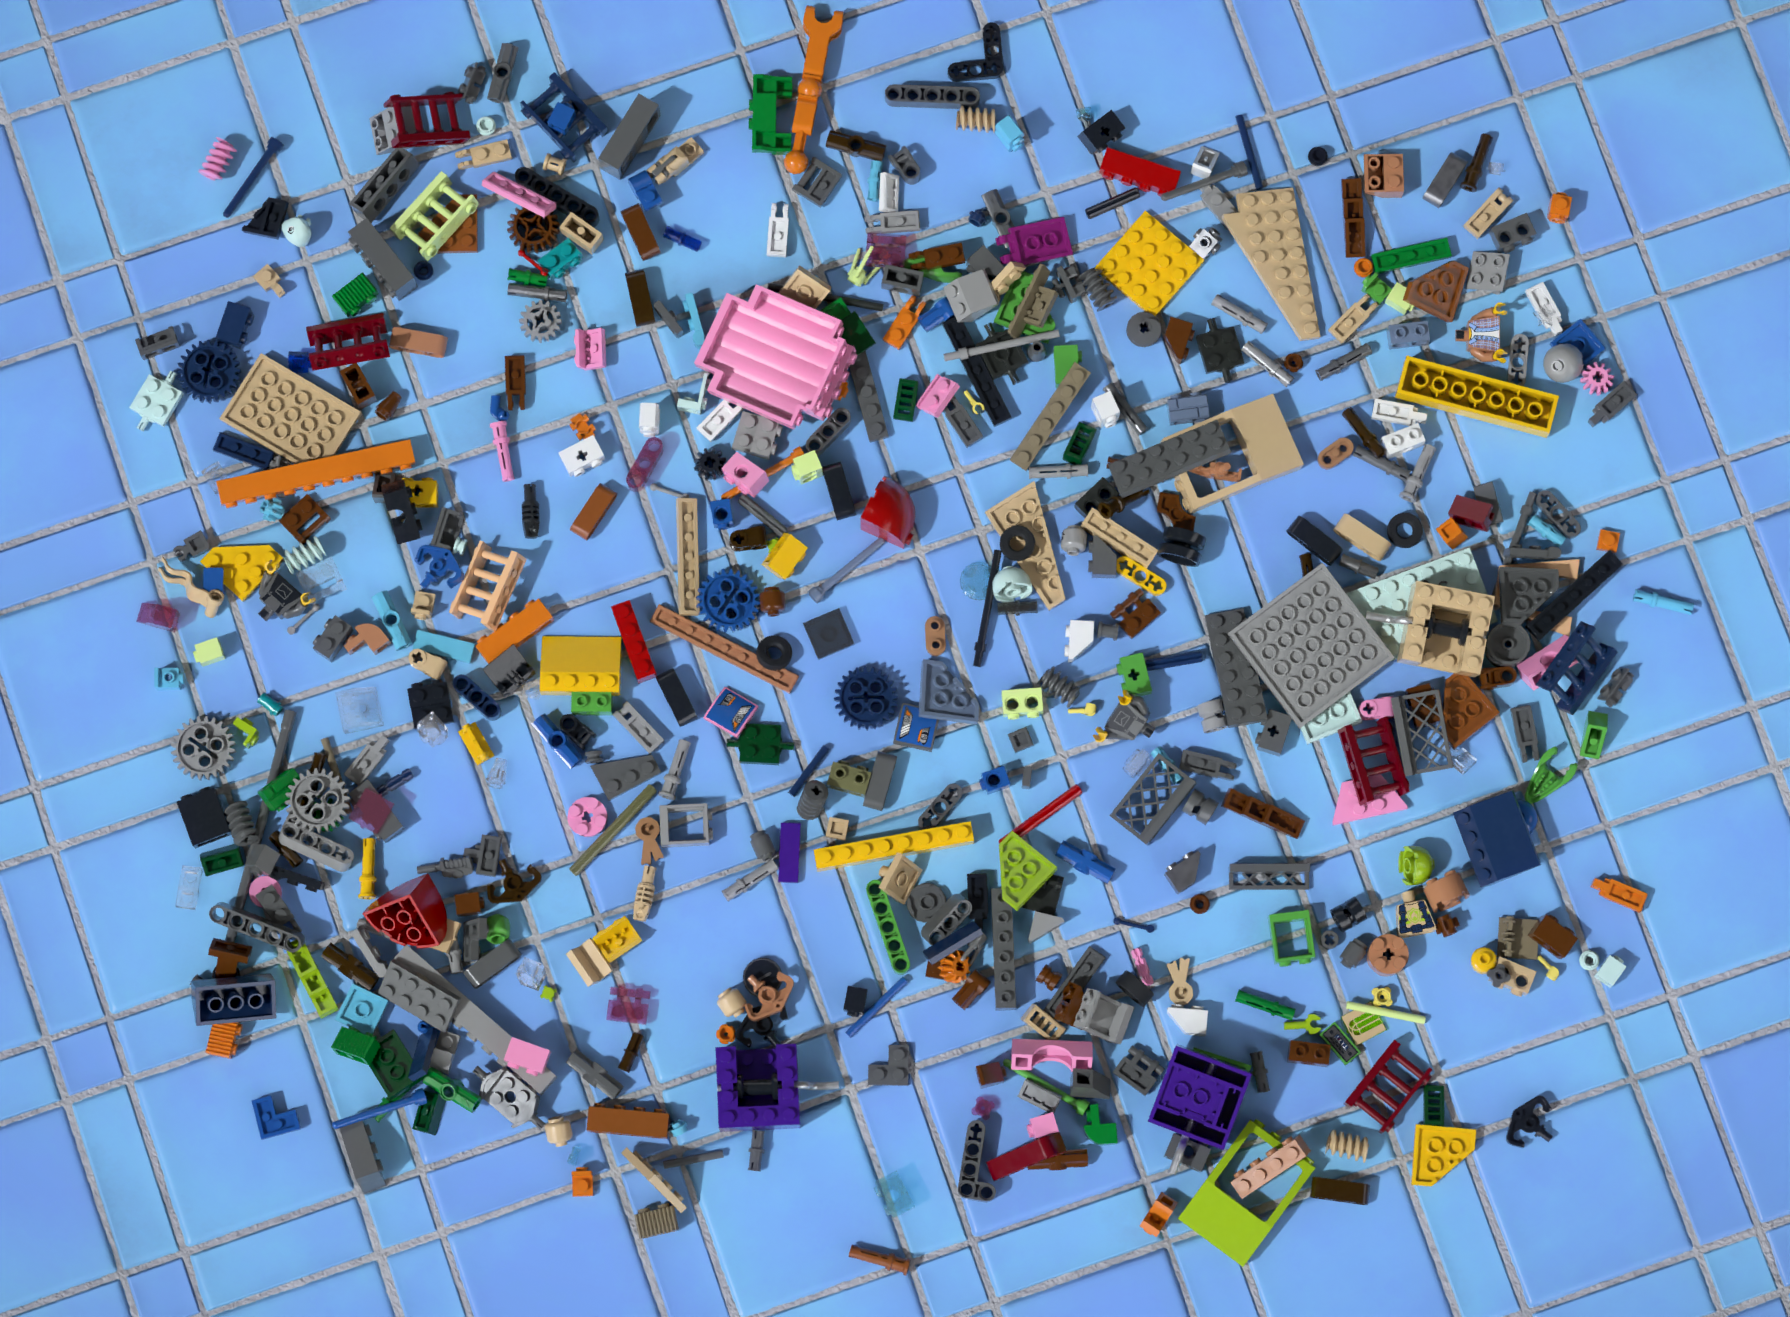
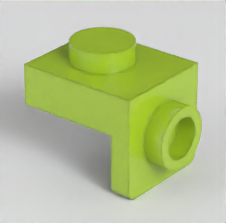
M237 717L233 725L248 734L243 745L249 749L251 745L254 746L257 743L259 731L252 727L254 723L244 717L241 720Z

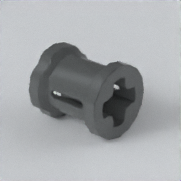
M1099 621L1097 638H1113L1114 641H1117L1119 623L1112 625Z

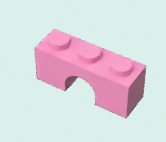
M1566 634L1516 666L1522 680L1533 691L1539 688L1536 685L1568 640L1569 637ZM1574 659L1569 668L1578 663V661Z

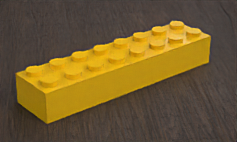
M1406 356L1395 394L1397 399L1547 438L1550 433L1559 398L1558 395L1411 356Z

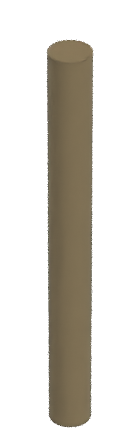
M323 738L321 742L330 770L334 773L333 778L339 775L340 781L338 783H341L343 781L329 738ZM349 801L345 802L346 804H348V805L350 806V808H349V809H344V811H345L347 814L352 813L353 811H352L350 802H349Z

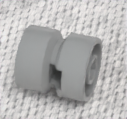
M1221 699L1197 705L1199 717L1203 718L1201 724L1204 733H1212L1228 727L1226 716L1222 714L1224 707Z

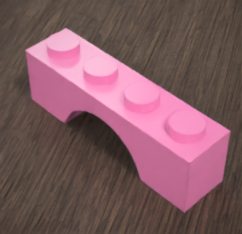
M1012 1039L1011 1070H1032L1035 1065L1044 1061L1063 1063L1071 1072L1073 1068L1092 1070V1042Z

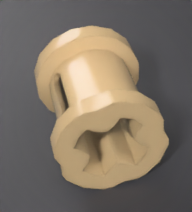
M547 153L543 163V170L549 169L558 172V175H562L567 159H559Z

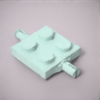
M170 371L165 380L157 379L150 374L148 375L129 407L142 417L136 427L137 429L144 432L149 422L165 427L184 395L182 391L172 386L177 376L176 373Z

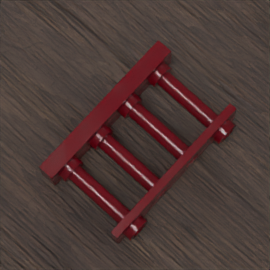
M446 92L443 95L401 97V95L397 94L390 96L383 105L384 108L393 107L398 133L391 140L392 148L459 145L467 142L471 138L470 131H462L459 128L455 104L462 98V94ZM447 104L451 131L444 132L442 130L437 105ZM429 105L434 128L433 132L426 133L424 130L419 106ZM411 106L416 128L415 133L408 134L406 131L401 107Z
M383 313L306 327L310 347L315 346V352L309 353L312 371L390 357L387 340H381V334L387 333ZM373 336L374 342L362 344L361 337ZM354 339V345L343 347L342 341ZM334 343L335 349L323 351V344Z
M1387 716L1376 721L1377 726L1355 731L1351 724L1337 730L1360 806L1374 801V795L1397 790L1398 795L1401 797L1410 792L1409 781L1405 777L1392 734V725L1388 721ZM1380 733L1383 745L1363 750L1359 748L1358 738ZM1386 753L1389 764L1365 768L1362 760L1363 757ZM1391 771L1394 783L1373 788L1370 786L1369 776Z
M1395 1039L1343 1103L1349 1109L1353 1105L1355 1107L1358 1106L1380 1123L1382 1127L1378 1132L1381 1134L1384 1131H1390L1395 1124L1393 1119L1419 1086L1421 1084L1426 1085L1432 1077L1430 1075L1432 1071L1430 1067L1424 1073L1399 1053L1398 1047L1401 1044ZM1390 1058L1398 1061L1419 1078L1413 1088L1387 1069L1386 1063ZM1377 1074L1385 1076L1407 1094L1400 1104L1375 1084L1376 1082L1373 1079ZM1365 1089L1368 1092L1369 1090L1395 1110L1388 1119L1362 1100L1361 1094Z

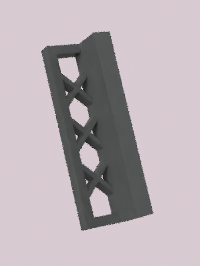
M1230 864L1229 890H1309L1310 864ZM1233 874H1241L1247 881L1243 885H1233ZM1256 874H1261L1266 881L1262 885H1256L1251 879ZM1276 874H1281L1286 881L1282 885H1276L1271 879ZM1296 874H1304L1305 885H1296L1291 879Z

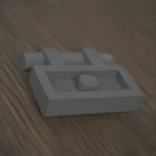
M1132 1045L1128 1050L1134 1056L1132 1060L1124 1056L1112 1073L1146 1096L1157 1080L1151 1076L1152 1072L1155 1071L1161 1075L1165 1068L1160 1066V1062L1156 1059L1152 1060L1145 1055V1051L1142 1049L1138 1050ZM1139 1060L1148 1066L1146 1071L1136 1065Z

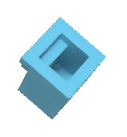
M154 668V687L157 691L181 690V684H184V673H181L179 668ZM167 675H172V679L170 681H166L165 678Z

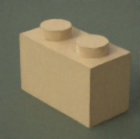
M572 212L560 225V231L564 236L591 255H593L604 240L601 232Z

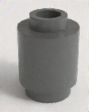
M765 830L758 831L750 836V843L757 859L766 861L774 857L773 853L776 850L769 834H766Z
M1354 938L1340 955L1342 960L1340 963L1348 969L1356 968L1367 953L1365 950L1368 947L1360 940Z

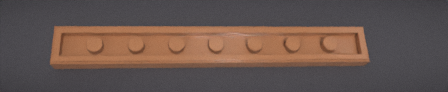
M660 604L650 620V623L788 694L791 693L799 678L798 675L785 668L777 671L764 668L758 662L756 653Z

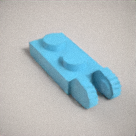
M693 293L685 294L686 300L682 302L685 312L690 313L691 319H688L690 331H695L692 336L694 345L700 350L705 341V336Z

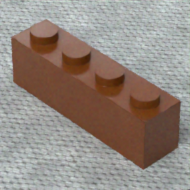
M594 1103V1107L589 1106L586 1131L668 1139L670 1115L664 1109H654V1112H646V1108L642 1107L626 1110V1106L614 1105V1108H606V1104Z

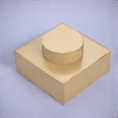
M829 817L826 837L845 841L849 820Z

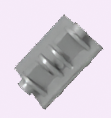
M1473 251L1466 289L1493 291V294L1500 295L1504 289L1510 254Z

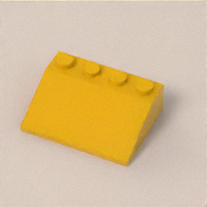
M542 636L540 664L541 695L571 696L572 692H611L612 696H620L621 637Z

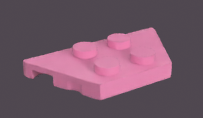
M1381 774L1368 777L1372 788L1389 784ZM1346 781L1341 783L1332 825L1335 826L1407 810L1408 807L1395 791L1374 795V801L1360 806L1353 781Z

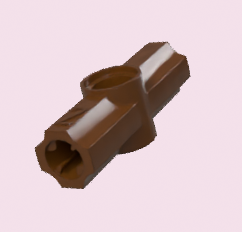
M1087 1149L1067 1150L1063 1154L1043 1160L1027 1167V1169H1049L1054 1171L1066 1170L1072 1167H1088Z

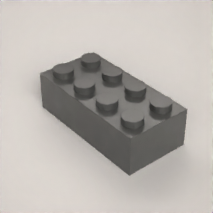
M367 218L348 231L350 236L348 240L351 243V247L357 254L361 252L360 255L368 268H373L374 276L380 283L384 282L386 291L392 298L396 297L400 301L417 288L412 274Z

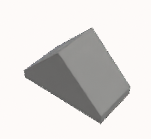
M1035 911L1028 942L1031 944L1063 925L1064 919Z

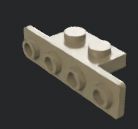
M1040 263L1035 270L1033 279L1026 288L1025 296L1018 305L1017 312L1009 324L1008 333L1014 339L1020 337L1026 323L1043 328L1059 295L1057 291L1044 287L1050 275V270L1044 264Z

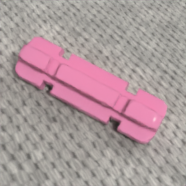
M1133 949L1131 954L1133 959L1136 960L1135 965L1140 977L1142 976V982L1146 986L1152 985L1154 980L1152 975L1149 974L1150 970L1145 958H1143L1142 949Z

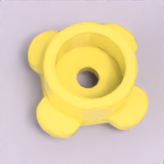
M1389 987L1374 988L1372 990L1374 1006L1386 1005L1389 1007L1392 1005L1393 1001L1391 1000V989Z

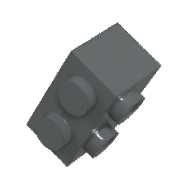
M334 616L333 619H328L324 625L325 630L322 635H317L313 641L314 651L331 663L354 631L351 625L337 616Z

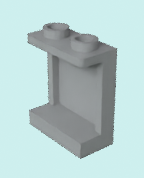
M1087 988L1073 1026L1110 1043L1121 1045L1134 1007L1105 996L1098 990Z

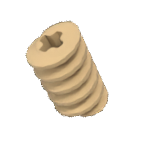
M961 106L959 111H957L956 130L961 125L963 131L969 126L970 131L973 132L975 126H977L978 132H981L983 127H985L986 133H989L990 128L995 132V109H992L990 114H988L987 108H984L983 112L980 113L979 107L973 112L969 106L967 112H965L964 106Z
M1332 1130L1327 1139L1325 1154L1331 1149L1332 1156H1334L1336 1151H1339V1157L1341 1158L1344 1153H1347V1159L1355 1155V1161H1358L1360 1156H1362L1363 1163H1365L1369 1148L1368 1139L1364 1137L1360 1142L1359 1135H1356L1352 1140V1134L1348 1133L1344 1138V1132L1341 1131L1337 1136L1336 1130Z

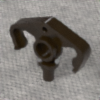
M506 858L498 862L502 868L501 877L506 876L503 881L505 891L499 897H496L494 895L495 887L492 884H487L488 899L494 904L522 902L541 882L542 876L530 864L527 867V871L529 874L534 875V879L524 882L519 875L512 873L515 869L509 867Z

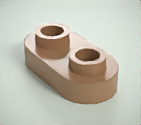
M1339 438L1322 450L1318 456L1319 466L1329 470L1348 458L1354 448L1352 441L1348 438ZM1345 446L1347 450L1342 452L1339 447ZM1329 457L1331 462H1324V458Z
M937 616L928 618L925 623L926 650L931 656L942 655L946 648L945 624ZM937 623L939 627L937 629H933L931 627V624ZM937 642L940 646L935 649L932 647V644Z

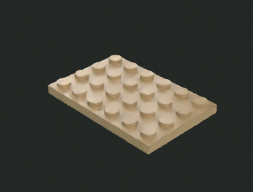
M261 353L219 419L281 457L288 459L293 464L335 456L362 413Z

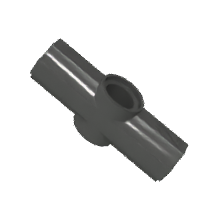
M502 43L487 96V99L492 102L504 103L519 49L513 44ZM501 70L508 71L504 77L499 76L498 73Z
M994 189L981 195L999 236L1009 234L1008 229L1014 227L998 190ZM1004 215L1006 222L998 223L996 216ZM1008 243L1003 244L1005 249L1009 248Z
M577 1049L566 1061L571 1068L582 1075L584 1080L593 1087L600 1089L612 1100L618 1096L624 1087L607 1074L608 1072L595 1061L592 1062Z

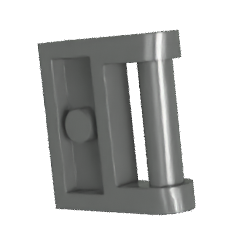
M813 157L810 161V166L798 184L793 186L792 191L821 208L841 179L842 174ZM816 169H820L821 172L819 173V175L817 176L809 190H805V185L808 183Z

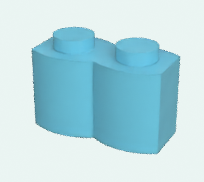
M1008 115L996 124L995 135L1009 152L1018 151L1023 146L1024 132L1013 118Z

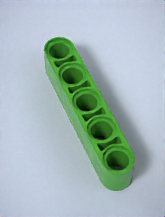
M872 880L867 884L866 892L893 971L898 975H904L910 968V961L887 894L882 890L877 895L870 893L869 889L871 886H880L881 884L879 880ZM885 904L887 911L882 914L876 911L877 905ZM889 922L893 924L894 929L891 932H885L882 926ZM896 941L900 944V948L897 951H892L889 948V944ZM903 960L907 966L903 970H898L895 966L896 962Z

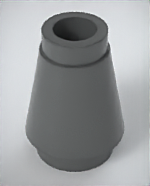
M1035 341L1028 347L1027 355L1034 362L1042 361L1046 356V348L1041 342Z

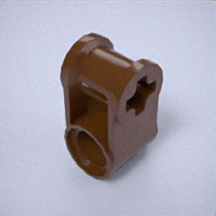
M1510 666L1481 669L1480 690L1486 691L1511 686L1517 677L1515 669ZM1505 672L1510 673L1512 680L1505 681L1502 678V674Z

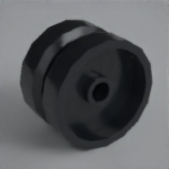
M1165 527L1162 538L1166 543L1160 544L1157 555L1172 563L1188 567H1198L1202 556L1198 551L1204 549L1206 538L1199 533L1184 528Z

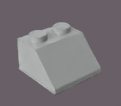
M985 269L959 277L943 287L957 322H973L999 304Z

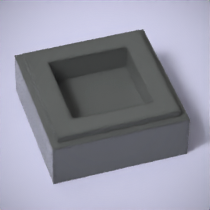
M1026 727L1008 734L1015 753L1034 746Z
M1024 767L1022 789L1030 788L1032 767Z

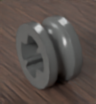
M602 751L585 752V756H587L585 762L587 764L603 762V758H601Z
M1326 931L1320 937V943L1325 949H1333L1338 944V935L1333 931ZM1326 935L1334 937L1332 940L1334 942L1333 945L1330 943L1329 945L1325 944Z

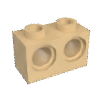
M1499 956L1495 968L1498 964H1503L1505 971L1511 976L1509 982H1503L1498 988L1503 989L1505 987L1510 989V993L1519 997H1522V995L1526 996L1537 971ZM1517 977H1523L1526 980L1524 987L1517 985Z

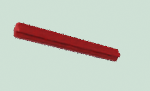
M1077 784L1012 831L1019 837H1023L1081 795V788ZM1005 835L1004 837H1002V838L999 840V844L1003 841V839H1004L1007 835Z

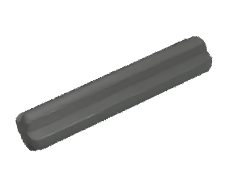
M743 494L739 498L738 502L780 537L783 533H787L788 529L750 497Z

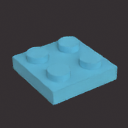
M352 983L335 1020L348 1027L352 1026L363 1034L366 1032L373 1034L389 1001Z

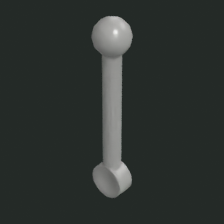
M655 483L650 485L652 491L658 490L679 498H689V495L686 493L682 495L658 487Z
M314 604L312 609L293 627H288L287 632L290 635L295 634V629L315 611H319L320 606Z

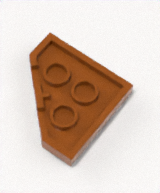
M462 194L461 196L467 199L471 194ZM452 199L445 208L454 213L461 205ZM478 208L473 214L469 215L440 247L437 254L478 253ZM438 213L431 221L441 228L448 219ZM425 226L418 233V236L428 242L435 233Z
M1449 261L1408 282L1403 301L1450 323L1453 321L1469 268L1456 261Z
M1452 674L1446 679L1443 713L1449 745L1455 750L1499 715L1500 712L1469 676Z

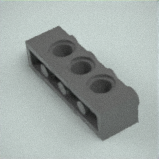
M395 148L349 205L362 219L367 218L372 223L420 166L419 163L404 148Z

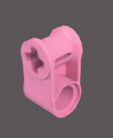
M1393 696L1363 701L1357 709L1361 719L1367 721L1381 719L1385 716L1388 719L1394 718L1391 702ZM1366 706L1367 709H1371V712L1369 714L1367 713V711H1363V709Z

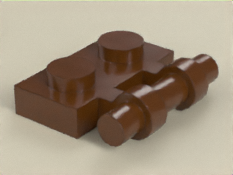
M1140 588L1134 593L1131 592L1127 595L1128 598L1121 604L1118 603L1114 607L1115 609L1109 613L1113 619H1116L1119 615L1123 618L1119 626L1130 639H1133L1161 614L1149 598L1143 603L1139 600L1144 595ZM1134 604L1137 608L1128 614L1126 609Z

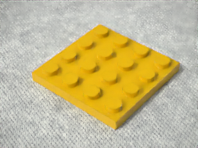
M1144 211L1096 265L1095 269H1102L1101 276H1106L1107 281L1144 312L1151 313L1156 317L1204 263V259L1148 212Z

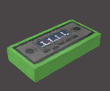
M1335 1022L1319 1034L1327 1045H1331L1330 1049L1344 1065H1347L1361 1053Z

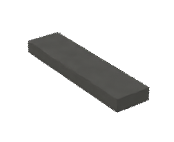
M1089 946L1043 1011L1054 1019L1056 1007L1060 1004L1064 988L1068 985L1069 981L1081 986L1083 990L1106 957Z

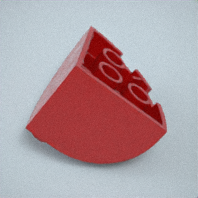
M884 476L882 479L884 481L880 480L875 488L874 498L870 497L861 515V530L878 538L881 537L885 541L904 549L906 544L910 545L914 534H911L915 524L914 503L908 491L901 484Z
M428 873L407 881L385 893L362 913L376 931L383 932L390 937L391 941L403 946L406 944L417 946V948L438 946L444 940L447 932L446 909L441 895Z

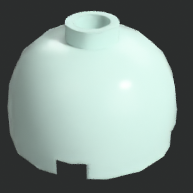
M1004 567L995 575L992 582L993 594L996 600L1000 602H1014V598L1020 597L1022 600L1032 593L1029 575L1023 569L1017 567Z

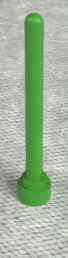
M1004 1059L1003 1065L1011 1070V1060ZM1012 1070L1022 1077L1029 1078L1062 1095L1061 1100L1072 1105L1073 1109L1076 1110L1075 1113L1081 1116L1084 1115L1090 1105V1102L1087 1100L1075 1099L1028 1070Z

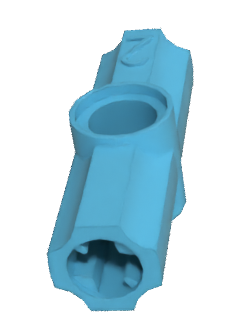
M381 591L371 598L396 651L407 648L412 642L388 591ZM391 616L397 618L396 623L393 625L387 624V619Z

